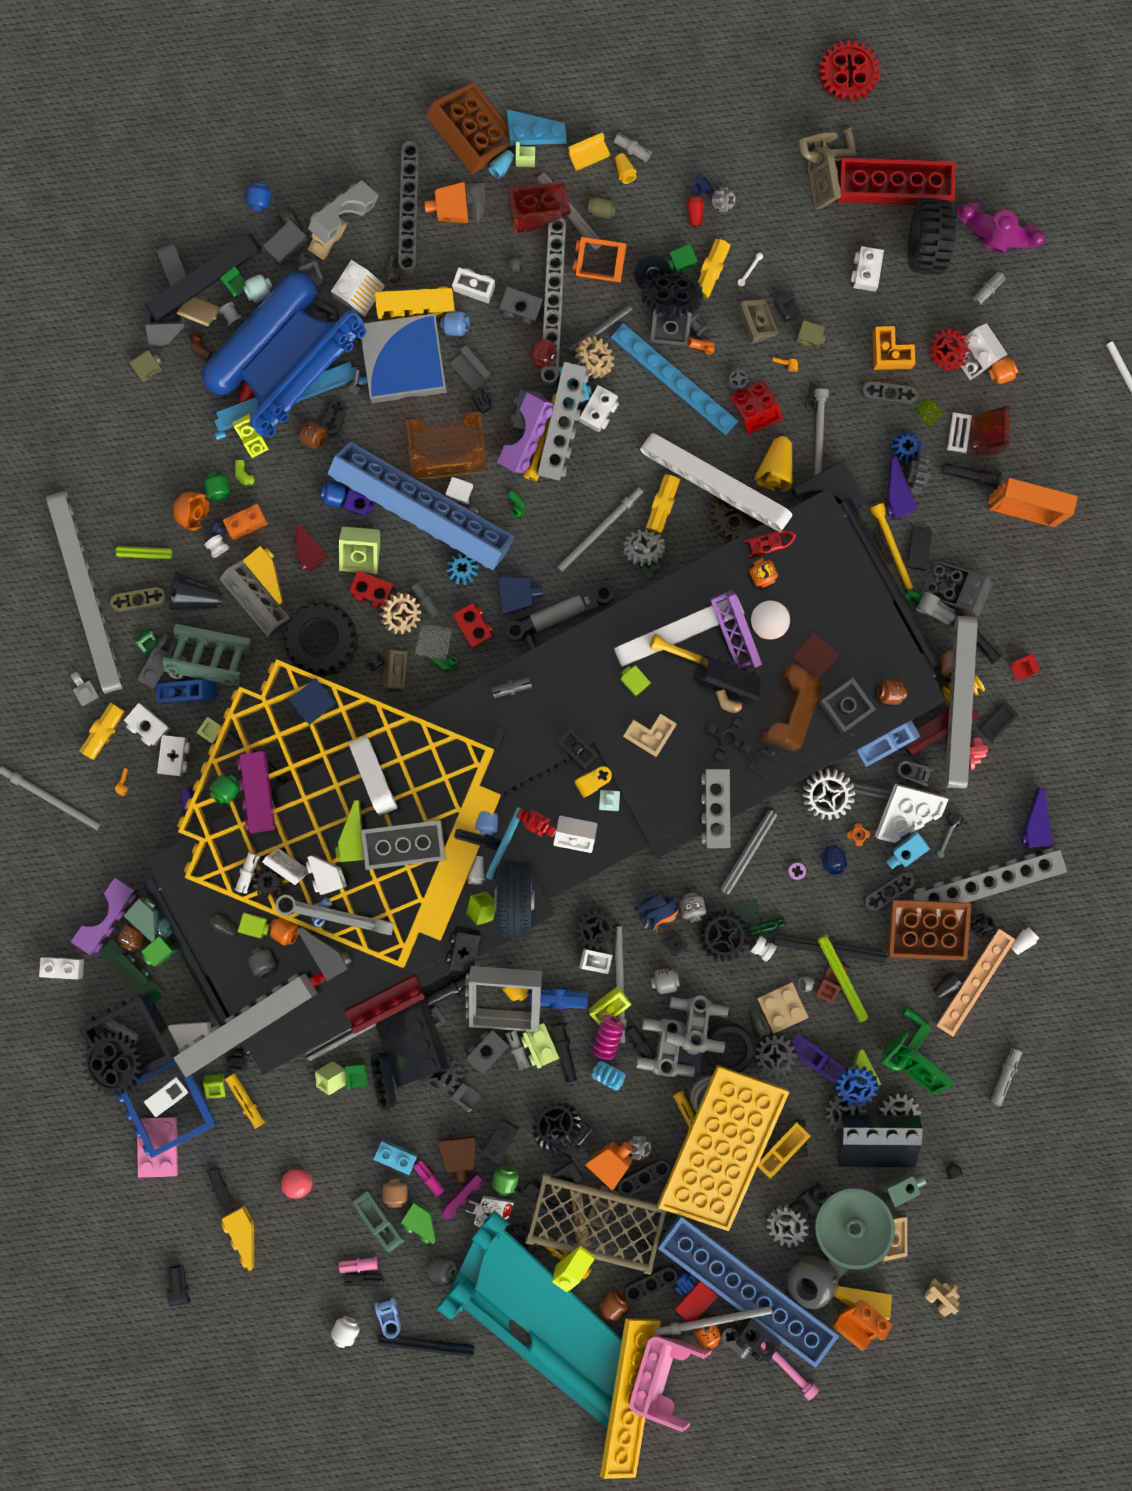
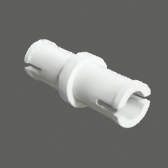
M248 852L244 866L239 871L241 874L235 887L236 891L247 894L251 879L255 877L254 871L260 858L259 855Z

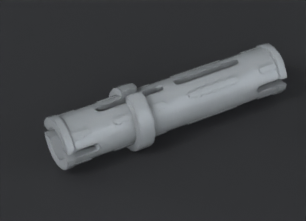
M1010 1048L1006 1062L1002 1065L1003 1069L990 1102L1002 1106L1012 1077L1018 1070L1017 1065L1023 1053L1022 1051Z

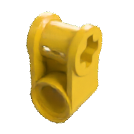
M601 766L578 778L574 783L583 798L607 784L612 778V773L609 768ZM600 770L608 772L607 780L598 779L597 776L600 775Z

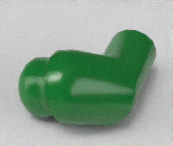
M911 589L906 590V593H904L908 602L913 600L917 606L923 597Z
M434 654L429 660L441 671L454 670L458 666V659L453 656L442 660L438 655Z

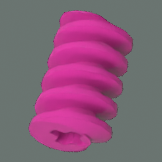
M604 1015L602 1017L603 1022L600 1023L601 1028L598 1029V1035L595 1038L597 1042L593 1043L595 1049L592 1053L601 1059L610 1060L615 1057V1052L617 1051L625 1026L618 1018Z

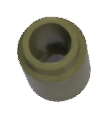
M600 197L591 198L588 205V213L595 217L610 220L611 216H615L617 205H614L613 200Z

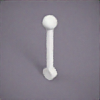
M762 253L756 254V259L743 278L738 280L740 287L745 285V280L757 262L763 258Z

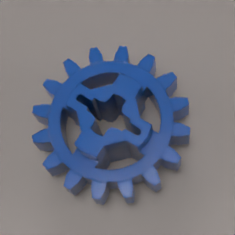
M858 1065L855 1066V1069L848 1066L847 1072L841 1070V1076H837V1095L841 1096L842 1102L848 1100L849 1106L852 1102L855 1103L856 1107L861 1102L866 1106L867 1100L872 1102L873 1096H877V1076H873L872 1070L866 1072L865 1066L862 1069H859Z

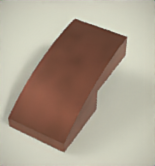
M841 963L847 974L850 967ZM829 964L815 996L833 1004L841 989V985Z

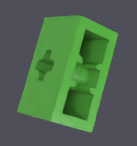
M163 935L155 939L141 952L144 954L143 959L148 965L157 966L161 965L178 949L167 935Z

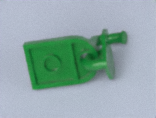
M905 1006L902 1016L908 1017L918 1025V1028L907 1045L903 1044L909 1035L907 1030L896 1035L883 1051L881 1063L891 1071L903 1070L932 1095L951 1088L954 1081L950 1076L937 1068L932 1060L925 1058L917 1052L931 1030L930 1025L916 1012ZM895 1053L896 1063L890 1059Z

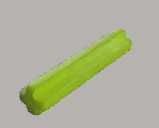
M117 546L116 556L172 559L173 550L170 548Z

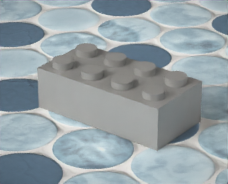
M442 820L361 830L366 870L446 860Z

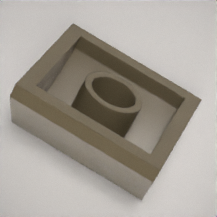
M766 299L742 301L738 310L751 344L779 335Z

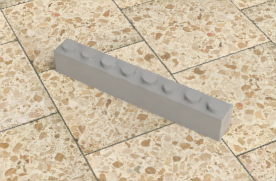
M295 974L287 980L289 983L284 987L280 984L272 989L273 994L267 997L264 994L256 999L257 1004L253 1007L249 1004L240 1010L242 1014L236 1017L233 1014L225 1019L226 1024L222 1027L219 1024L208 1030L210 1032L208 1036L205 1037L202 1034L194 1039V1045L189 1047L187 1044L177 1050L179 1054L173 1058L184 1076L188 1077L318 994L307 975L299 976Z

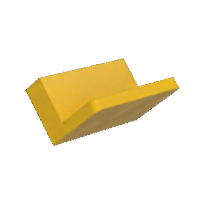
M603 132L568 147V155L575 171L610 157Z

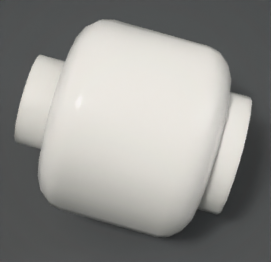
M344 1316L336 1321L331 1331V1337L335 1345L344 1348L354 1344L359 1333L358 1322L355 1319Z

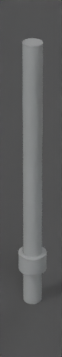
M638 487L629 497L626 496L621 501L622 504L572 551L557 568L563 572L626 509L629 510L634 505L633 502L644 492Z
M4 766L0 767V774L9 778L13 784L21 785L95 830H98L101 826L97 821L27 781L18 772L14 773Z
M616 926L618 928L615 931L617 936L615 938L616 987L619 986L624 992L622 926ZM624 1010L617 1015V1018L627 1027ZM625 1028L619 1043H626Z
M771 1306L691 1322L671 1323L670 1326L656 1328L657 1336L681 1334L682 1331L773 1314Z

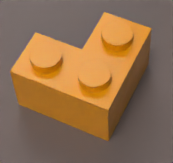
M895 326L875 327L872 332L874 370L912 369L915 365V345H896Z

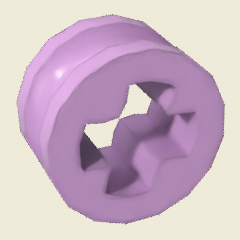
M801 863L791 864L788 868L789 876L794 880L802 879L806 874L805 866ZM796 866H800L799 869L802 871V874H798V877H795V873L792 872V868H796Z

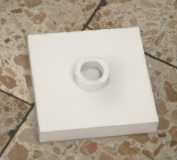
M276 848L263 860L264 864L294 885L309 872L305 866L279 848Z

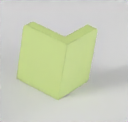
M516 142V167H535V147L520 146V142Z
M334 1061L315 1071L316 1087L327 1095L346 1085L345 1069Z

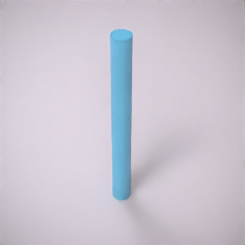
M519 807L514 812L485 876L489 880H493L498 865L520 819L516 815L520 810Z

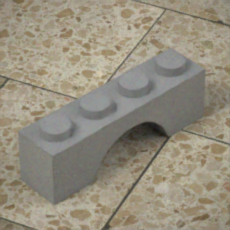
M362 180L356 185L352 184L347 192L344 194L340 193L332 203L328 202L320 212L316 211L312 214L308 229L326 244L338 235L342 224L339 218L340 214L351 212L363 216L375 206L379 195Z

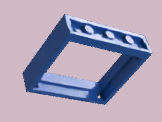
M173 1060L142 1075L141 1079L136 1080L137 1085L178 1064ZM181 1071L206 1124L157 1149L154 1148L128 1092L125 1091L121 1095L117 1094L120 1102H125L127 1106L125 1112L130 1121L133 1120L136 1125L134 1128L138 1139L142 1138L145 1144L142 1148L146 1156L150 1155L151 1158H155L217 1126L193 1074L185 1077Z

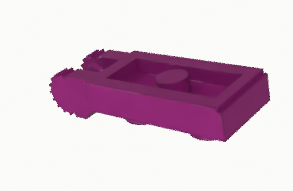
M475 1171L468 1181L445 1204V1207L442 1208V1217L449 1220L456 1215V1208L459 1205L463 1206L469 1199L468 1195L472 1191L476 1192L481 1187L482 1175Z

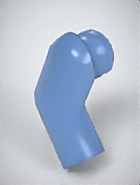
M325 897L316 906L329 908L332 903ZM312 917L314 926L321 927L324 924V919Z

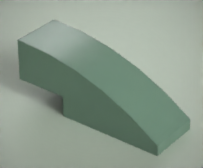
M369 1191L352 1202L385 1251L391 1252L406 1241Z

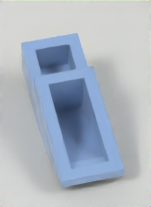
M912 720L861 747L857 752L867 767L920 737V734Z

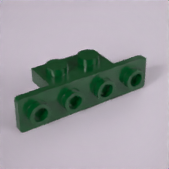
M111 939L99 951L141 996L149 992L156 1004L166 994L150 977V972L145 967H141L137 963V959L131 953H127L114 939Z

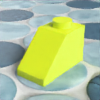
M582 1246L577 1247L556 1264L552 1282L565 1292L570 1291L580 1283L594 1261L595 1256Z

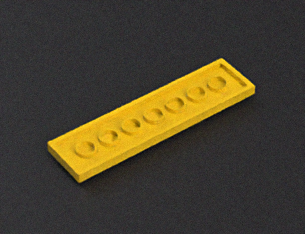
M625 1318L600 1476L604 1479L636 1477L645 1417L637 1415L631 1410L630 1399L647 1343L651 1338L657 1336L656 1328H660L661 1321L658 1319Z

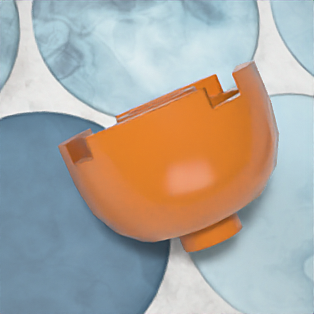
M189 491L177 498L173 504V514L180 526L192 531L202 527L199 525L203 514L205 518L207 517L210 507L209 501L205 499L206 495Z

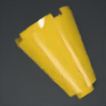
M779 436L773 440L755 474L754 480L757 479V484L760 487L775 491L774 487L782 489L781 492L792 488V442L789 438Z

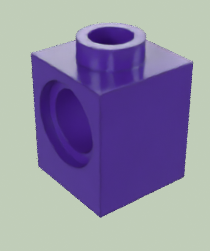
M349 490L344 509L345 511L368 517L369 513L372 514L375 503L361 493ZM359 500L365 501V506L361 509L355 506Z

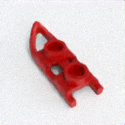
M782 530L781 532L774 531L745 539L744 544L749 543L752 554L748 555V558L784 549L793 543L796 534L793 531ZM779 534H790L792 538L789 542L782 545ZM767 537H768V540L761 542L760 539H764V538H767ZM770 545V549L763 550L764 546Z

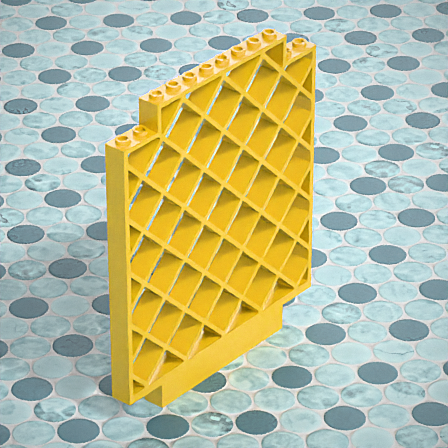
M276 659V662H272L269 667L268 673L270 676L268 681H264L260 691L262 695L239 687L238 690L235 689L231 697L233 703L231 708L226 709L223 717L226 720L223 726H219L216 733L218 739L209 749L208 755H210L208 762H204L201 768L202 777L200 781H196L193 787L195 793L193 798H189L186 804L185 817L182 816L179 820L178 827L180 829L178 832L200 841L199 844H195L192 850L194 855L192 861L188 862L185 867V878L404 968L419 932L440 941L442 940L475 856L480 848L479 845L455 839L456 829H461L484 836L485 834H480V831L475 829L477 818L480 812L484 811L490 812L493 815L501 797V794L480 786L495 750ZM280 668H286L294 690L268 700ZM294 672L312 680L316 678L321 685L324 684L332 688L340 708L323 714L311 725L306 721L281 732L271 705L293 697L306 686H299ZM339 691L360 700L344 706ZM244 693L263 702L236 713ZM367 702L377 707L384 727L365 735L368 738H372L387 731L397 755V759L380 765L381 770L400 763L411 789L395 796V801L413 794L424 822L438 821L459 813L445 846L446 860L439 861L425 897H423L412 871V868L424 863L405 865L404 868L379 878L375 869H369L373 878L372 881L346 891L345 887L341 888V894L329 898L332 902L343 897L349 913L356 914L348 895L375 884L386 912L373 917V919H381L388 916L390 922L394 923L393 930L399 944L381 952L369 947L362 928L351 926L333 933L326 930L324 925L316 927L314 924L296 917L301 914H280L276 909V899L272 898L271 894H269L268 899L272 907L251 899L258 896V891L246 896L236 893L227 871L243 865L246 858L225 867L214 840L240 829L248 850L252 854L254 853L262 857L270 854L276 848L282 849L285 847L287 854L297 861L291 844L317 834L328 862L336 865L335 863L339 862L340 858L333 859L323 831L347 821L351 810L341 787L362 777L361 774H358L344 781H338L328 755L350 747L349 743L345 742L325 750L315 724L342 713L352 739H358L347 711ZM265 708L276 734L249 745L239 718ZM383 709L404 718L389 724ZM233 721L244 747L217 758ZM410 721L421 724L429 745L402 756L391 729ZM310 726L321 753L294 764L284 737ZM428 728L450 737L433 743ZM458 739L467 744L474 764L447 775L436 747ZM278 740L289 766L269 774V779L291 771L302 797L278 808H275L273 803L275 824L283 843L257 853L248 830H246L245 822L235 798L230 802V806L238 824L212 835L202 807L217 801L210 798L203 802H198L213 767H215L218 776L225 775L220 763L237 757L240 754L253 753V749ZM472 746L485 751L480 763ZM432 750L443 777L415 788L404 761ZM323 758L334 785L307 795L297 768ZM478 768L464 803L460 807L449 779ZM445 781L456 809L428 820L417 792ZM336 789L347 817L320 827L309 800ZM304 803L315 830L288 840L278 813ZM371 806L361 810V815L375 810L374 807ZM194 812L197 814L206 838L187 830ZM389 813L384 814L388 826H394ZM208 842L219 870L198 877L193 874ZM258 860L256 869L263 872L262 864ZM407 871L418 899L391 910L380 881ZM221 874L226 888L207 881V879ZM266 878V879H265V880H267L266 886H269L270 884H269V882H268V879ZM303 878L299 883L307 903L317 905L314 903L306 881ZM285 879V880H282L281 882H282V883H289L290 881H288L287 879ZM420 902L422 904L408 938L404 942L393 913ZM356 929L362 944L340 935ZM403 948L399 959L386 955L396 949Z

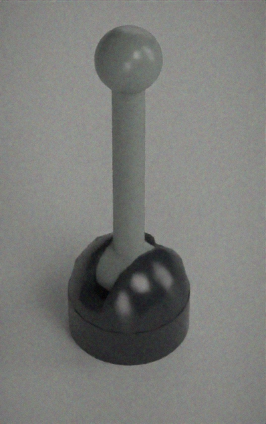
M951 812L947 819L950 828L941 849L937 852L939 858L944 857V850L953 829L960 827L964 820L963 817Z

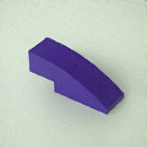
M799 1034L795 1036L790 1044L791 1047L796 1046L793 1053H797L799 1059L835 1085L837 1076H841V1070L846 1072L848 1070Z

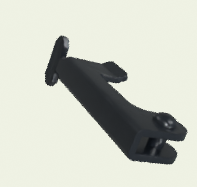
M531 1178L523 1191L518 1186L514 1191L518 1194H523L536 1203L541 1182ZM547 1199L545 1200L549 1209H553L558 1206L551 1203ZM571 1201L564 1205L568 1214L572 1211ZM541 1202L540 1206L547 1210L545 1204ZM562 1207L552 1212L561 1219L566 1217Z

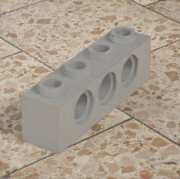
M706 769L705 774H701V785H705V793L701 794V804L705 805V813L701 815L702 825H705V832H702V844H705V848H730V769ZM712 784L720 786L721 790L718 795L711 793L710 787ZM713 803H717L721 807V811L717 815L713 814L710 810ZM713 823H718L721 826V831L718 834L711 832L710 827Z

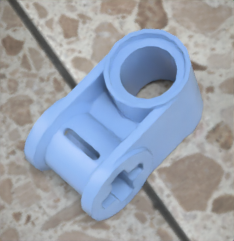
M394 1297L386 1302H375V1311L383 1334L387 1338L396 1337L401 1330V1322ZM387 1324H395L397 1330L390 1332L387 1329Z

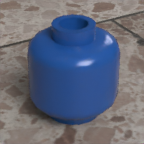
M253 182L252 185L247 187L246 204L251 206V210L262 212L263 208L269 207L271 190L267 188L268 185Z
M328 481L326 485H322L319 499H322L324 505L340 508L346 502L349 492H346L345 485Z

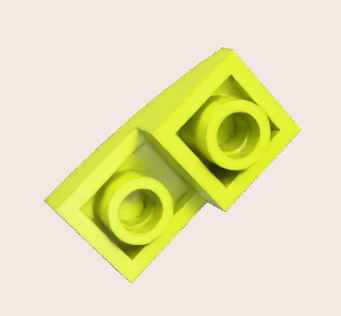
M248 414L232 422L240 436L243 445L253 458L269 449L263 437L250 425L251 416Z

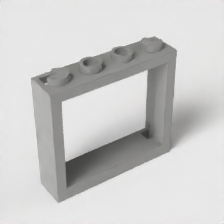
M471 966L470 974H466L465 983L466 1018H469V1027L539 1032L542 971ZM477 985L532 989V1012L477 1008Z

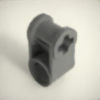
M902 761L896 764L894 772L901 779L928 787L929 784L927 782L930 773L933 772V768L910 761ZM903 764L908 767L906 775H903L900 770Z
M731 1323L721 1325L719 1330L722 1341L740 1357L746 1359L751 1351L748 1349L743 1350L736 1344L737 1340L732 1336H726L727 1332L734 1334L737 1327Z

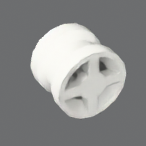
M220 534L212 537L205 543V547L210 549L213 558L220 556L229 549V546L222 541L223 538Z

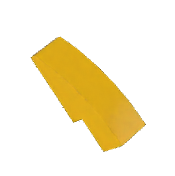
M796 1122L760 1160L757 1167L771 1179L811 1136Z

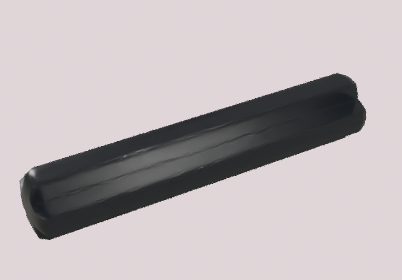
M456 829L454 834L455 839L498 850L502 841L461 829Z

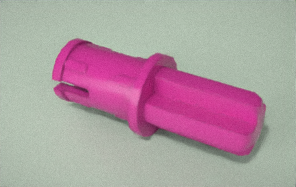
M422 1160L413 1166L423 1179V1184H427L435 1197L445 1191V1187L435 1177L436 1174L432 1173Z

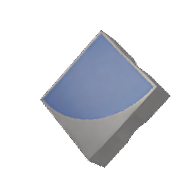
M435 313L364 323L366 334L361 339L369 395L372 403L399 400L408 396L421 397L447 393Z

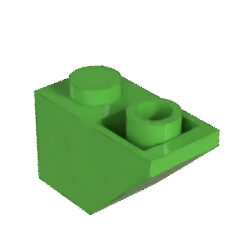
M414 1201L402 1219L401 1224H403V1228L410 1233L414 1231L420 1235L419 1239L423 1242L434 1244L437 1237L432 1213L429 1209Z

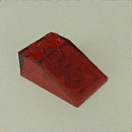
M564 181L508 188L507 204L514 233L534 231L571 214Z
M1003 406L979 413L972 420V431H975V438H972L971 447L972 450H975V455H998L1009 445L1010 406Z

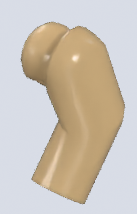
M725 689L716 692L723 710L730 713H737L741 710L742 704L739 701L735 702L728 699Z

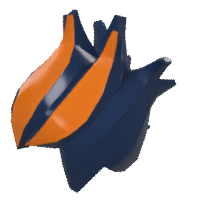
M654 891L647 894L641 893L645 900L640 906L634 908L637 911L643 912L640 921L644 920L643 928L646 929L649 925L654 932L657 931L659 925L672 922L677 917L679 907L674 908V898L670 899V896L662 898Z

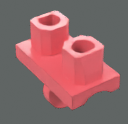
M973 738L970 741V770L975 769V764L981 763V758H986L988 747L983 744L981 738Z

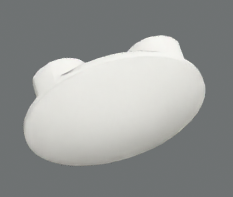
M762 602L752 612V628L763 639H777L789 627V613L779 602Z

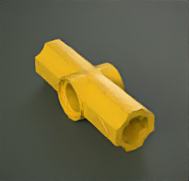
M715 239L710 254L706 257L700 272L701 275L698 282L700 283L699 287L703 288L704 298H709L716 280L719 279L724 266V260L730 249V244L722 239Z
M667 474L663 477L660 490L656 494L651 508L652 512L646 529L654 530L655 533H662L680 479Z
M110 703L101 718L92 725L89 731L90 735L81 747L80 752L95 760L104 744L110 741V735L115 733V727L125 711Z

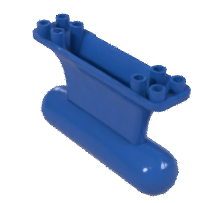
M292 272L287 275L212 356L201 371L205 387L217 395H228L244 380L255 394L258 408L251 416L249 423L260 436H267L269 438L276 433L275 426L279 422L285 423L288 420V412L292 409L291 407L329 365L344 351L347 353L352 350L354 346L352 342L356 337L362 338L366 334L364 322L353 310L347 311L339 320L334 322L321 321L307 314L306 311L317 298V288L315 282L308 275L301 272Z

